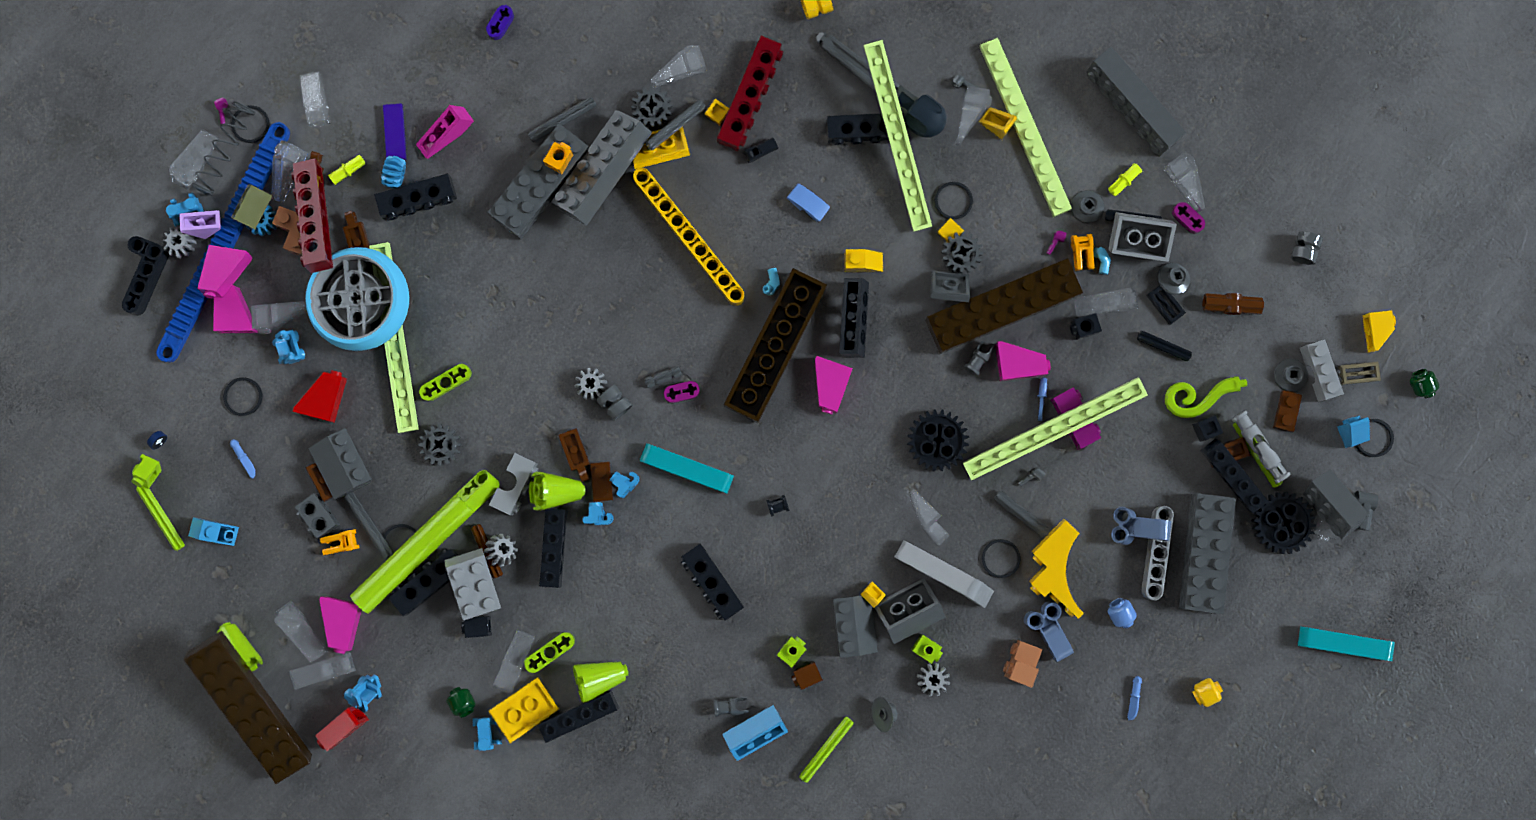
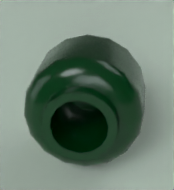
M1420 369L1414 372L1410 379V385L1418 397L1431 398L1436 394L1435 392L1440 386L1434 372L1427 369Z
M457 687L450 691V696L447 698V704L454 716L463 718L474 711L473 708L476 702L469 689Z

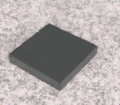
M931 271V298L969 302L970 284L968 274Z

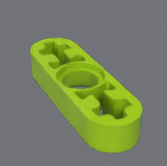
M458 364L421 386L419 390L421 398L426 401H434L468 381L472 374L471 369L465 364ZM460 368L463 370H467V372H465L464 378L462 376H458L455 378L458 381L456 383L454 378L450 375L451 373H453L454 376L458 375L460 373ZM445 377H448L451 381L450 386L447 388H443L440 384L441 380ZM434 383L441 390V392H438V390L432 391L431 397L424 395L427 392L426 388L434 389L436 387L433 385Z
M564 632L548 642L525 660L526 670L536 673L574 646V636L569 632ZM563 636L565 638L570 637V645L567 646L565 644L561 646L560 649H562V652H559V649L554 644V642L556 641L558 645L563 641ZM547 647L554 648L555 656L553 658L545 656L544 652ZM540 652L541 657L546 661V663L544 664L542 660L539 663H537V669L535 667L531 668L529 666L531 664L530 659L537 660L538 658H540V656L537 655Z

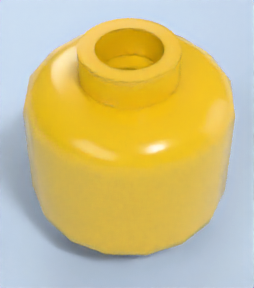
M1207 678L1195 684L1192 693L1199 705L1203 704V706L1209 707L1222 699L1220 693L1223 692V689L1218 681L1213 682L1212 679Z

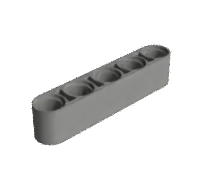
M1168 506L1156 507L1152 511L1151 519H1160L1159 512L1164 510L1166 512L1164 520L1172 521L1171 539L1173 511ZM1148 539L1141 589L1143 597L1148 600H1158L1163 595L1170 540ZM1156 548H1159L1161 550V556L1159 558H1156L1154 556V550ZM1153 567H1156L1159 571L1158 576L1155 578L1151 574ZM1151 586H1154L1156 589V594L1153 597L1148 593Z

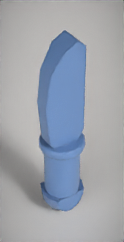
M1045 377L1040 379L1038 421L1043 419L1044 398H1047V379Z
M235 439L231 440L230 447L233 448L238 460L240 459L249 477L253 479L255 477V468L252 462L242 450L239 442Z
M1139 676L1133 679L1128 720H1134L1138 713L1142 679Z

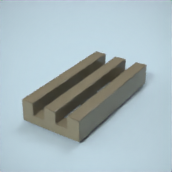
M1378 362L1338 366L1340 370L1339 376L1342 380L1340 381L1341 385L1381 381ZM1374 366V370L1349 373L1345 371V369ZM1375 374V377L1353 380H1347L1346 378L1350 376Z

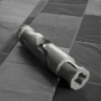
M1245 410L1231 420L1236 422L1242 431V436L1259 456L1265 469L1271 472L1275 478L1274 482L1277 484L1291 474L1280 463L1281 459L1276 452L1270 449L1268 441L1257 425L1253 424L1247 416L1248 412ZM1256 435L1260 437L1262 441L1256 443L1254 446L1253 438Z

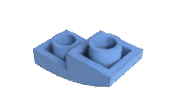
M799 183L787 197L799 210H804L816 222H820L830 208L821 198Z

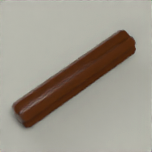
M477 524L471 527V531L479 549L482 548L484 552V549L488 548L485 545L488 539L481 524ZM492 559L486 560L492 578L496 579L503 575L498 563L492 565Z

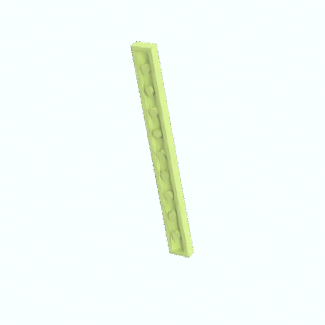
M996 38L981 44V52L1007 112L1017 117L1013 124L1053 217L1070 211L1072 207L999 39Z
M883 40L864 45V50L913 231L932 227Z
M386 242L369 246L370 249L379 251L392 260L390 243ZM372 264L374 276L379 279L383 286H390L385 273L378 266ZM390 306L385 307V310L380 317L381 323L385 319ZM402 324L398 332L384 343L398 433L419 430Z
M1135 378L964 461L963 465L970 479H976L1146 397L1148 394L1140 378Z

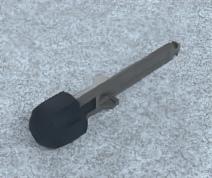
M820 32L816 39L819 44L823 42L821 48L875 90L868 61L858 56L832 35L826 37L827 34L825 32ZM893 79L901 111L906 115L904 118L905 126L923 138L937 136L946 125L947 116L945 109L929 95H922L920 98H917Z

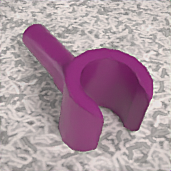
M222 97L215 100L214 104L219 112L220 123L225 124L223 109L228 107V103Z
M1063 231L1055 232L1052 244L1046 253L1051 255L1057 242L1065 241L1067 233Z

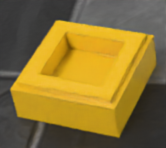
M714 99L704 115L720 126L730 108Z
M950 218L937 233L949 243V236L954 239L955 233H958L960 236L964 230Z
M873 582L860 594L873 608L886 596Z

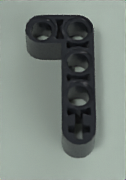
M133 236L128 240L127 246L131 252L141 256V260L122 301V308L127 313L138 316L143 314L148 306L168 260L169 252L165 251L164 247L139 236ZM142 242L141 249L137 250V245ZM159 249V255L154 257L155 251ZM152 267V272L147 275V269ZM144 284V290L139 292V287Z

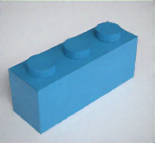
M772 705L722 735L731 753L738 761L786 734L788 730L776 708Z

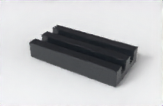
M1161 285L1146 295L1169 325L1186 313L1172 294L1167 293ZM1160 289L1168 298V300L1172 303L1175 309L1179 312L1178 315L1174 312V310L1171 308L1168 302L1160 294ZM1154 294L1157 296V298L1160 300V302L1164 305V307L1168 310V312L1171 314V316H1172L1173 318H1171V317L1169 316V314L1166 312V310L1162 307V305H1161V304L1158 302V300L1155 298Z

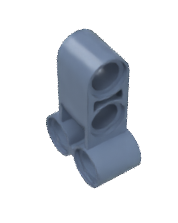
M1119 507L1114 511V520L1119 523V526L1115 527L1111 533L1114 542L1128 545L1132 543L1134 537L1163 541L1170 540L1172 521L1136 517L1133 510L1125 507ZM1127 512L1128 518L1123 521L1122 514ZM1125 531L1126 536L1121 540L1120 533Z
M1046 602L1041 607V613L1030 611L1025 614L1024 624L1031 629L1039 631L1056 662L1074 653L1057 621L1061 616L1059 605ZM1050 606L1055 608V613L1052 616L1047 615V609ZM1033 615H1036L1038 617V623L1032 626L1030 624V618Z

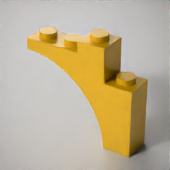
M1063 519L1031 551L1034 554L1033 559L1040 566L1042 564L1044 566L1029 581L1032 584L1030 589L1038 596L1042 594L1044 597L1051 592L1050 597L1057 604L1059 602L1063 603L1066 606L1063 610L1071 617L1075 615L1079 619L1084 613L1074 602L1066 580V563L1070 548L1080 533Z

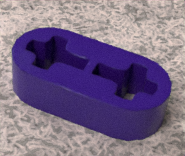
M499 6L489 21L486 31L491 39H501L512 23L514 13L509 6ZM508 11L509 17L505 16L502 20L501 13ZM497 26H498V29H499L500 32H499V33L495 32V33L493 34V32H492L491 29H492V28L496 29Z

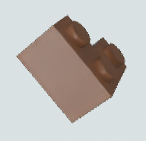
M279 206L272 224L289 232L283 248L290 253L302 256V250L298 242L301 238L297 229L298 215L292 210Z
M1017 640V643H1013L1010 654H1012L1011 659L1006 661L1003 668L1004 676L1032 688L1039 671L1036 666L1042 649Z

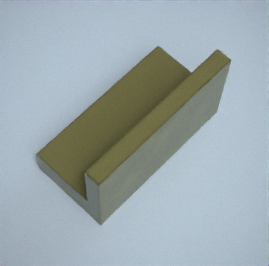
M248 184L231 219L255 230L272 195Z

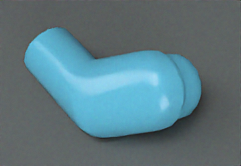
M1094 248V257L1100 260L1099 273L1108 275L1111 261L1110 256L1105 248Z
M777 268L767 270L770 280L762 289L766 295H773L780 286Z

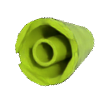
M534 472L532 474V477H535L534 481L529 484L530 502L536 506L533 507L534 510H544L578 501L585 495V486L581 481L545 472Z
M228 622L219 627L220 629L217 633L223 631L252 672L258 668V663L263 664L261 656L236 624Z
M621 662L576 664L573 666L576 685H578V692L582 703L589 702L626 681V676L629 675L626 664L622 665Z

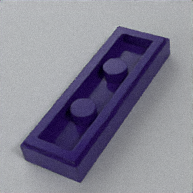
M403 104L383 105L386 158L388 156H397L407 160Z

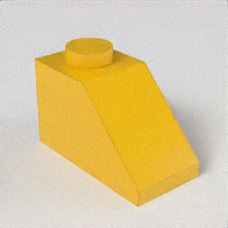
M846 249L845 272H883V253L866 249Z
M1392 310L1363 315L1368 353L1378 351L1395 330L1396 318Z

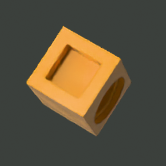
M554 141L543 160L545 166L562 175L573 157V153L570 150L571 147L563 142L559 144ZM557 153L564 154L561 160L554 159Z

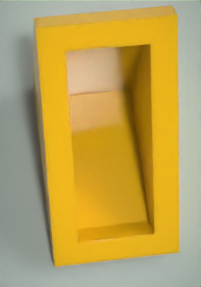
M990 107L979 122L1002 140L1015 123L1017 117Z

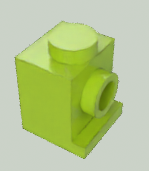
M142 454L140 456V464H136L133 468V479L131 482L138 487L143 486L149 489L162 470L159 461Z
M923 634L919 636L911 649L931 664L933 661L938 662L943 654L940 651L942 647ZM930 646L932 652L927 654L925 649Z
M791 636L779 650L777 656L790 667H793L806 651L804 647L806 643L798 636L795 639ZM791 647H795L797 649V652L795 654H791L789 652V649Z

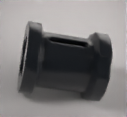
M785 495L772 501L766 500L771 517L775 513L784 510L790 511Z

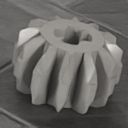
M179 225L176 229L169 228V234L164 233L167 239L162 240V243L166 244L163 249L167 252L169 251L170 256L174 257L176 255L180 259L183 255L188 257L189 250L195 251L192 245L197 244L193 240L195 236L181 233Z
M587 368V374L580 371L583 377L575 378L580 382L574 385L575 388H581L577 393L578 395L584 393L583 398L585 400L590 395L593 401L595 400V394L598 397L601 395L600 390L604 392L607 390L602 386L607 384V380H601L605 375L603 373L598 375V369H595L592 374L591 369ZM589 380H591L592 382L593 380H595V382L593 383L595 386L594 388H587V386L589 385Z
M503 534L493 535L490 539L491 541L486 542L485 545L488 548L484 549V552L489 554L486 560L492 559V565L498 563L499 567H503L504 564L509 565L511 560L516 559L517 556L514 553L518 549L513 547L516 541L510 542V536L504 538Z
M928 663L927 671L923 667L920 669L924 675L917 674L918 678L923 679V681H919L917 684L918 686L925 685L921 690L923 693L929 689L928 695L932 696L935 690V694L940 696L939 689L944 692L947 691L943 684L950 685L949 681L944 680L950 677L949 673L943 674L946 670L945 667H941L938 670V663L934 664L933 669L931 664ZM932 675H935L938 679V682H934V685L929 681V677H933Z

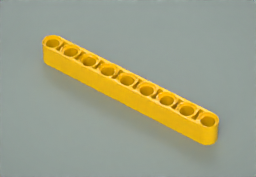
M643 167L636 169L633 174L636 186L728 302L734 306L742 304L744 301V291L652 174ZM645 174L647 179L644 182H640L637 180L639 175ZM652 189H657L659 194L653 197L649 195V192ZM667 203L671 205V208L668 211H662L660 209L661 206ZM676 218L682 220V224L679 226H674L672 222ZM692 233L694 238L691 241H687L684 239V235ZM700 247L706 250V253L702 256L695 253ZM715 262L718 267L716 270L711 271L707 268V265ZM727 277L730 281L727 285H721L719 279ZM733 292L741 294L739 300H733L730 296Z

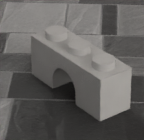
M1325 339L1300 347L1305 366L1309 365L1314 372L1315 383L1312 386L1318 402L1343 395L1344 392Z
M514 453L506 470L515 475L517 480L516 486L510 491L497 488L489 505L508 515L513 516L514 513L517 514L522 504L520 503L522 496H526L529 491L528 483L531 478H535L532 477V474L539 470L537 468L538 463Z

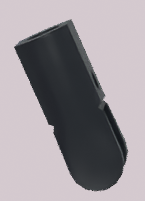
M770 138L744 150L743 154L747 156V162L752 163L777 150L778 145L774 138ZM758 150L759 154L755 156L753 151Z

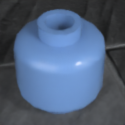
M1118 598L1109 604L1110 607L1107 612L1115 626L1128 628L1134 624L1133 621L1136 619L1137 614L1129 600Z

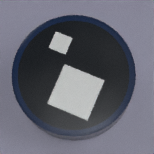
M157 431L148 438L147 445L153 450L158 449L166 442L167 435L162 431Z

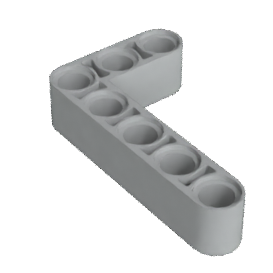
M903 540L894 556L903 563L959 592L983 608H986L994 593L991 588L978 579Z

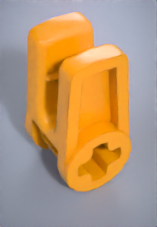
M1092 234L1081 237L1072 235L1071 247L1075 271L1083 269L1082 251L1085 253L1087 270H1093L1094 241Z
M356 529L319 538L322 544L340 541L338 546H330V548L323 549L322 554L329 555L359 549L360 547L359 544L357 545L355 537Z

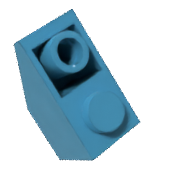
M1351 417L1343 420L1342 425L1337 426L1345 448L1370 440V422L1368 417Z
M193 517L188 536L198 540L234 546L239 527Z

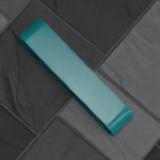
M646 443L640 458L642 463L728 494L734 475Z
M1300 626L1298 646L1393 661L1395 642L1302 626Z

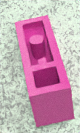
M449 105L416 145L425 158L429 159L461 136L474 120L464 107Z

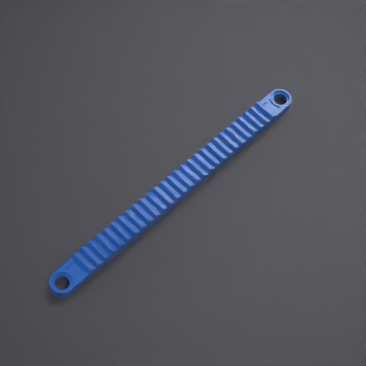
M276 122L272 124L262 143L259 144V149L255 152V157L252 158V163L249 164L245 177L241 179L242 183L238 185V190L235 191V196L231 199V204L228 205L224 218L221 219V229L214 233V238L210 240V245L234 248L245 225L231 219V216L248 184L261 190L264 189L290 137V130L283 123ZM278 128L284 129V134L281 137L275 136V131ZM204 252V257L200 260V265L197 266V271L193 274V279L190 280V285L187 286L183 299L179 301L180 305L176 307V313L172 315L173 318L165 329L166 332L156 351L157 357L161 361L170 363L178 358L208 299L198 289L207 252ZM170 347L172 355L169 358H165L163 351Z

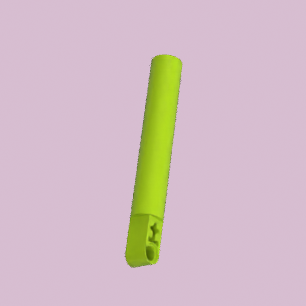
M486 470L478 472L350 595L353 602L361 610L369 614L496 492L500 485L499 481Z

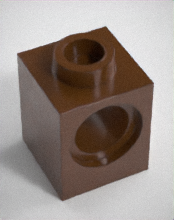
M814 661L793 670L794 675L791 676L795 686H800L801 690L822 681Z

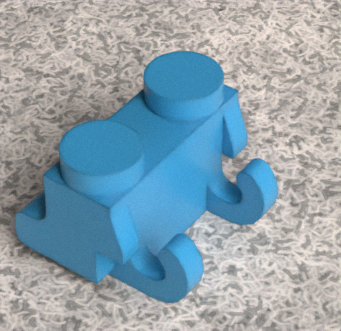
M193 192L188 194V199L177 203L176 199H171V204L166 207V213L173 220L175 227L180 226V220L178 219L180 213L204 212L202 204L199 203L198 198L195 197Z
M282 330L275 335L276 338L272 341V344L276 347L279 364H292L305 359L304 350L302 348L299 349L297 343L299 341L297 331Z
M617 471L610 478L609 481L618 487L617 495L619 497L625 498L629 491H632L639 483L640 478L636 473H629L630 476L634 477L632 482H630L631 479Z
M593 502L589 503V516L583 518V523L609 525L613 522L614 517L611 513L605 514L603 503Z
M361 676L358 684L353 689L346 690L344 699L354 708L358 707L361 712L365 713L368 710L367 705L374 698L378 700L382 696L378 676Z
M492 717L472 718L473 726L478 728V741L474 742V750L494 749L492 744H502V739L492 740V724L497 725L495 720H492Z

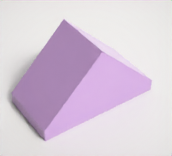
M219 210L180 213L181 233L206 239L221 229Z

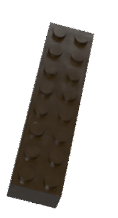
M1067 258L970 298L969 302H961L929 315L925 321L939 354H942L1077 298L1083 294V291Z
M792 268L724 403V407L759 423L827 288V284Z
M223 631L187 651L183 660L275 784L310 764L312 753Z

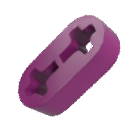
M1181 202L1172 209L1173 217L1190 233L1196 234L1204 229L1205 220L1189 204ZM1184 208V214L1180 216L1178 214L1179 209ZM1198 221V227L1193 228V222Z
M694 381L683 382L668 386L664 391V397L669 403H678L696 398L700 393V388ZM689 385L697 388L694 391V395H690L689 392L683 393V390L689 389ZM671 389L674 392L681 391V394L676 395L673 400L671 397H667Z

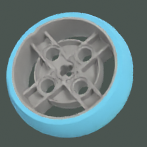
M353 247L333 253V268L312 273L307 285L306 309L313 327L329 343L345 350L362 351L384 344L401 328L409 308V289L402 271L389 257L373 249ZM367 262L375 264L385 273L390 286H383L378 278L367 272ZM344 268V274L338 277L332 284L330 291L326 292L332 278L338 271ZM359 276L358 283L354 284V278ZM379 293V299L374 302V295ZM341 296L342 302L337 305V298ZM386 306H390L383 322L372 331L371 324L381 317ZM326 312H332L342 324L348 326V336L339 333L331 325ZM358 314H361L362 319L357 323L356 317Z

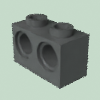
M313 493L295 506L298 511L296 515L302 522L305 521L308 525L307 531L313 538L325 537L340 526V523L319 494ZM310 504L314 506V512L311 515L307 512ZM320 520H324L325 522V528L323 530H320L318 528V523Z

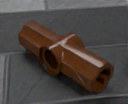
M1206 293L1204 294L1202 307L1205 311L1224 312V314L1240 315L1241 313L1261 315L1264 309V301L1260 297H1247L1238 293H1227L1225 295Z

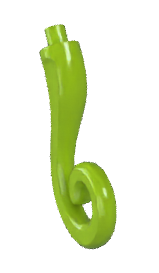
M1238 376L1226 378L1217 383L1201 403L1191 408L1179 407L1175 402V395L1180 390L1186 391L1187 397L1182 400V404L1190 405L1195 401L1196 391L1188 383H1175L1169 387L1165 394V405L1175 416L1193 418L1206 412L1222 395L1238 392L1241 387H1247V380H1240Z

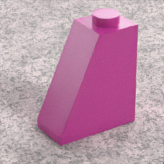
M209 245L198 289L203 293V296L208 298L223 297L252 261V256L245 250Z
M232 285L223 297L216 296L214 298L213 331L217 333H258V328L240 288Z
M1002 341L995 343L1000 381L1046 376L1048 371L1051 370L1049 359L1046 360L1045 354Z
M816 356L814 362L818 406L822 408V412L832 415L833 412H838L853 368Z
M321 596L319 601L328 647L334 648V652L345 654V651H350L353 648L362 610L354 602Z

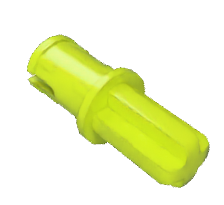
M358 155L346 164L342 163L341 167L328 174V176L336 185L344 178L351 177L353 172L365 165V161Z
M1133 163L1109 187V192L1113 196H1117L1126 186L1131 185V181L1142 172V169Z

